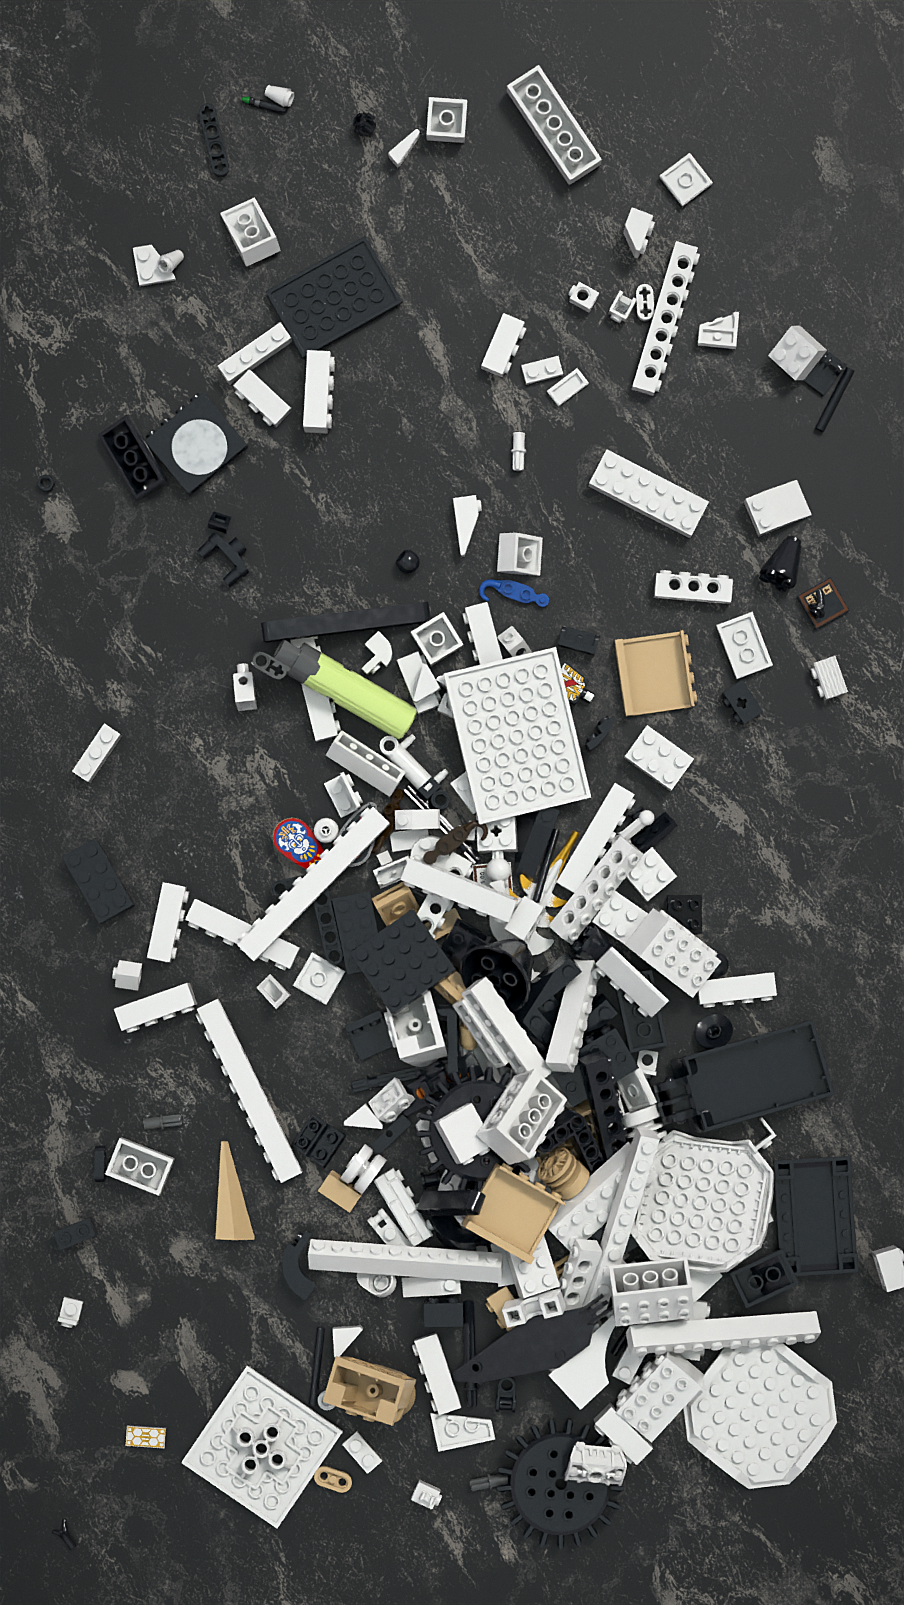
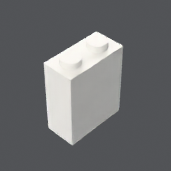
M467 1103L434 1122L456 1164L463 1163V1165H466L474 1160L473 1156L477 1154L481 1156L490 1151L489 1146L476 1135L483 1123L472 1103Z

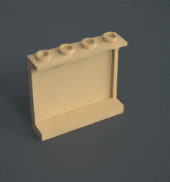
M680 630V632L625 640L617 639L614 641L625 717L694 707V703L697 702L696 691H692L691 684L694 683L693 672H689V665L692 662L690 653L686 651L689 641L688 635H684L683 630Z
M496 1163L480 1190L481 1193L486 1195L480 1214L465 1216L461 1225L525 1262L532 1264L535 1259L532 1256L559 1207L561 1204L565 1206L566 1203L561 1200L562 1196L552 1191L550 1194L545 1191L546 1187L537 1181L535 1184H532L528 1181L530 1178L519 1172L517 1175L512 1172L514 1168L503 1163L501 1166Z

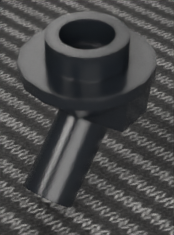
M823 590L816 591L817 603H811L808 607L812 616L823 618L825 616V600Z

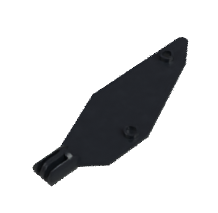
M600 1294L584 1307L564 1311L562 1315L545 1319L544 1316L530 1318L525 1324L515 1326L454 1371L451 1378L453 1381L483 1383L559 1368L590 1345L595 1323L611 1312L613 1308L609 1307L598 1316L596 1315L599 1310L609 1304L605 1300L594 1309L591 1308V1306L604 1297L603 1294ZM475 1364L479 1365V1370L475 1369Z

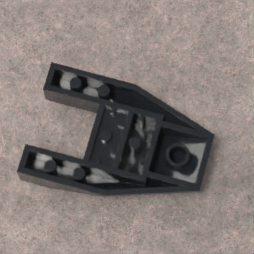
M567 952L531 981L528 1001L522 1008L512 1012L521 1028L526 1031L532 1044L537 1047L541 1057L548 1053L561 1005L554 995L582 972L578 964ZM603 993L592 1001V1011L588 1016L587 1029L584 1031L583 1037L601 1028L618 1014L613 1004Z

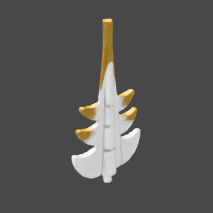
M574 830L563 849L550 865L540 903H537L544 908L546 906L560 907L567 903L566 900L553 895L552 891L570 850L580 835ZM521 874V887L527 894L526 897L532 900L537 883L529 881ZM509 888L510 896L518 898L519 900L520 897L515 895L513 891ZM545 912L537 927H549L548 925L555 917ZM489 915V927L493 936L498 941L505 939L521 940L504 929L506 925L495 921L494 917ZM536 928L527 941L528 949L532 955H538L546 951L554 943L553 939H546L536 932Z

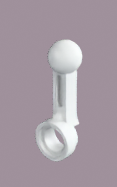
M649 810L642 811L639 818L618 834L620 835L613 838L611 845L620 836L631 843L630 838L645 826L653 823L654 814Z

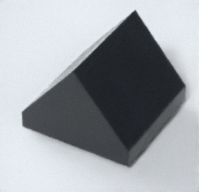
M213 512L208 522V528L227 534L231 517Z

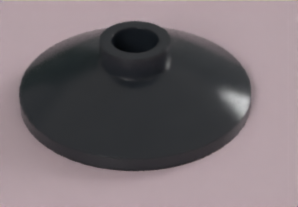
M721 1014L706 1016L698 1023L695 1030L698 1043L707 1049L727 1044L733 1034L731 1021Z

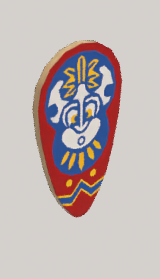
M287 818L277 824L272 836L273 843L277 850L286 858L305 869L312 863L317 864L321 860L319 856L324 850L306 823L297 818Z

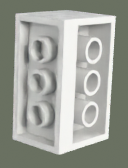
M535 1069L515 1075L476 1135L509 1165L520 1163L527 1159L530 1160L535 1156L538 1145L545 1140L546 1132L554 1126V1120L557 1115L564 1110L567 1098Z

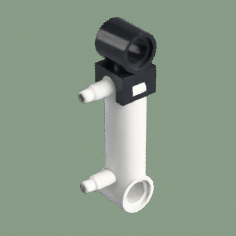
M413 734L401 743L392 736L384 737L380 741L381 752L393 764L406 772L404 776L427 800L431 798L434 808L440 810L448 808L450 796L447 792L439 790L441 788L439 783L449 772L444 769L433 778L412 757L406 748L415 740L416 737ZM392 741L395 744V748L392 751H386L384 749L385 742ZM438 795L446 797L444 805L436 804L435 799Z

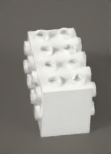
M653 908L625 943L628 948L692 998L721 963L716 957L718 953L662 909L658 912Z
M687 1257L609 1266L611 1298L616 1326L694 1318L692 1284Z
M674 1351L660 1355L656 1354L652 1363L649 1361L643 1367V1373L640 1376L636 1375L632 1379L631 1386L627 1390L623 1389L617 1396L616 1413L651 1443L703 1387L704 1374L681 1354L674 1353Z

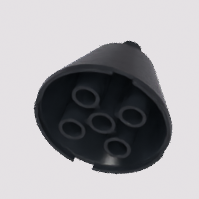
M505 939L475 946L468 950L460 963V975L466 989L475 981L487 977L498 995L503 998L509 1011L515 1012L525 1005L530 996L534 961L525 941Z

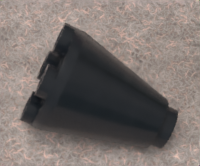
M788 536L787 539H784L762 566L759 579L762 582L775 585V588L782 592L794 588L798 576L802 548L801 540L794 536Z
M589 923L573 944H568L571 947L570 953L573 956L582 960H594L595 963L610 947H613L594 923Z

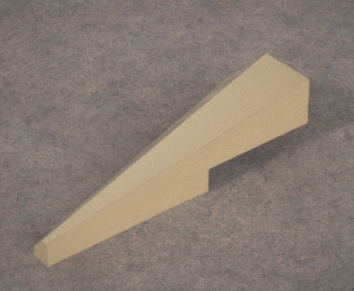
M221 1141L215 1239L254 1240L255 1236L228 1141Z

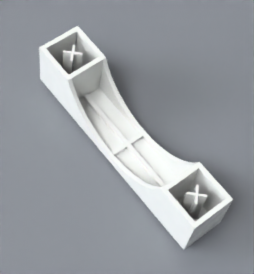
M689 1271L693 1303L722 1277L720 1273L709 1274ZM613 1310L606 1314L603 1320H598L595 1323L591 1343L587 1348L561 1367L548 1370V1375L580 1410L609 1384L605 1369V1353L609 1337L616 1326Z

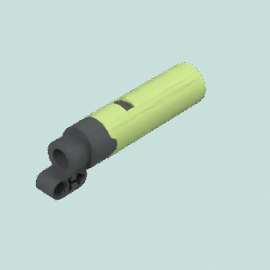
M282 639L273 657L264 652H256L251 657L252 665L270 677L281 679L288 675L324 697L332 698L336 704L396 739L404 736L417 713L416 707L356 672L349 671L339 662L305 642L298 648ZM259 655L265 657V663L262 666L256 664V658ZM269 664L275 667H278L280 665L279 669L281 670V673H276V675H274L275 671L273 669L268 668L267 671L265 669L269 666Z

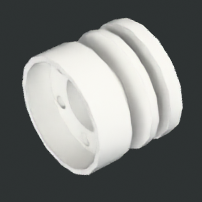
M657 1103L623 1114L622 1124H624L625 1128H632L633 1130L625 1135L626 1139L634 1137L637 1127L655 1131L659 1139L667 1135L666 1130L657 1132L658 1128L664 1126L663 1123L654 1124L653 1121L660 1117Z

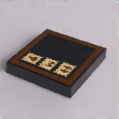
M831 577L797 596L815 629L849 611ZM823 590L825 616L823 618L812 616L808 607L811 603H817L816 591Z

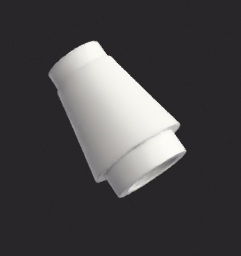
M268 85L265 90V96L283 107H290L294 99V92L288 88Z
M180 250L161 255L157 261V266L161 272L170 273L184 259V255Z

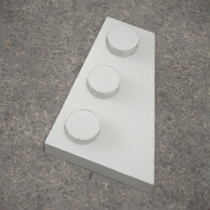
M430 1413L438 1452L495 1440L491 1419Z

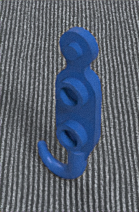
M488 579L481 583L479 587V594L485 601H489V598L485 596L484 590L490 586L494 587L503 596L522 603L534 601L540 607H545L549 603V597L546 594H535L531 587L512 580L497 581Z

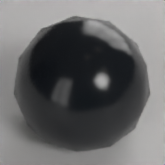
M404 550L396 560L397 568L405 574L415 572L420 565L419 556L412 550Z

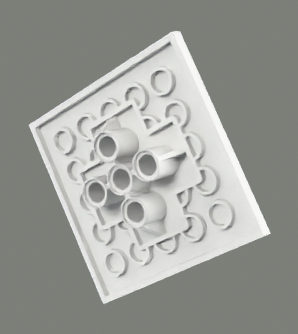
M247 1365L181 1463L272 1526L278 1528L343 1430ZM274 1427L277 1429L278 1434L272 1437L268 1434L267 1429ZM243 1432H247L250 1434L251 1440L244 1442L240 1435ZM259 1443H263L266 1445L267 1451L260 1453L256 1446ZM279 1454L282 1456L283 1462L276 1464L272 1457ZM252 1459L255 1461L256 1467L249 1469L246 1467L245 1462Z

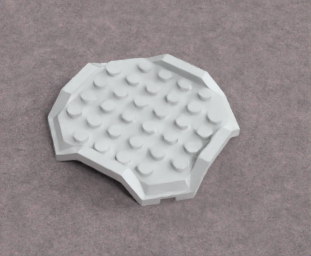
M673 1130L664 1136L663 1140L658 1144L651 1166L658 1174V1177L644 1188L631 1235L650 1261L687 1257L689 1271L709 1274L728 1272L762 1247L767 1234L773 1200L774 1172L749 1139L730 1142L693 1137Z
M778 1343L775 1346H768L767 1344L757 1347L741 1346L737 1349L724 1347L704 1373L702 1389L683 1408L687 1441L748 1489L790 1484L805 1469L837 1424L832 1381L783 1343Z

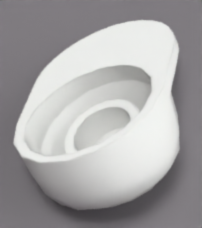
M357 1273L358 1283L375 1296L387 1297L396 1288L397 1281L395 1275Z

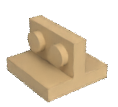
M405 881L372 898L386 927L412 908L416 914L420 909L410 888L404 885Z

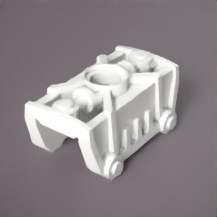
M577 1442L570 1456L565 1473V1481L577 1480V1483L588 1481L605 1483L606 1485L619 1484L621 1486L626 1473L627 1462L620 1446L585 1445L584 1442Z

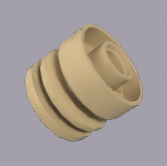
M558 1148L544 1158L538 1168L537 1176L547 1187H550L551 1191L561 1195L562 1200H568L576 1196L585 1187L589 1179V1171L580 1161L576 1160L575 1156L568 1149Z

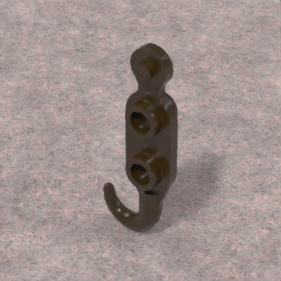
M399 788L395 789L391 795V802L384 808L382 816L390 825L377 837V842L371 851L373 854L383 847L385 840L393 833L395 810H400L399 802L404 798V792Z
M473 820L468 824L453 828L436 842L433 851H427L424 854V862L433 864L439 855L445 856L450 854L467 840L470 832L475 827L482 828L483 836L481 840H485L488 835L486 824H479L478 820Z

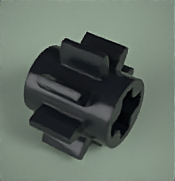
M369 112L357 114L353 119V126L356 127L354 132L360 136L372 134L376 129V122L373 121L375 116Z

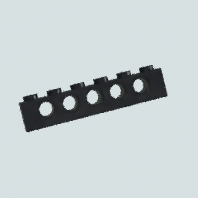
M601 1051L581 1057L579 1060L599 1149L606 1162L628 1142L625 1138L627 1131L621 1121L623 1113L617 1103L619 1095L614 1089L616 1081L610 1071L612 1063L609 1056H605Z

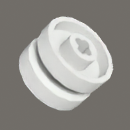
M366 1144L358 1154L356 1153L346 1166L347 1169L340 1177V1179L349 1184L358 1176L359 1179L355 1183L354 1189L363 1194L387 1161L378 1154L369 1162L368 1159L372 1155L373 1149Z

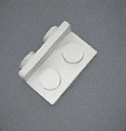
M394 1078L368 1103L377 1119L389 1124L403 1110L407 1109L415 1098L406 1092L399 1079Z

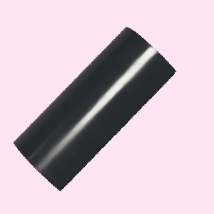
M129 414L98 434L136 500L154 493L168 482Z

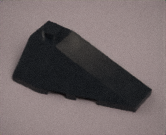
M549 807L517 815L518 852H515L514 877L520 879V875L523 874L529 881L533 882L560 812L559 810Z

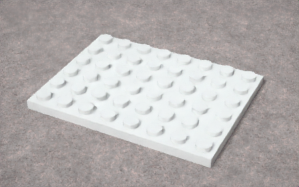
M556 647L443 674L479 824L591 798Z

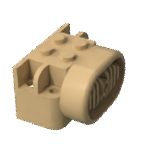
M336 1356L323 1402L346 1410L345 1413L349 1415H361L364 1420L370 1422L375 1420L393 1426L414 1404L416 1379L400 1371L378 1364L368 1363L348 1356Z

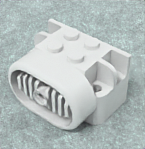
M430 990L394 1016L386 1006L385 1020L388 1025L391 1042L394 1048L397 1047L400 1060L412 1066L426 1067L436 1062L439 1058L448 1056Z

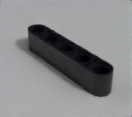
M476 1190L423 1191L416 1210L426 1216L479 1215L486 1195Z

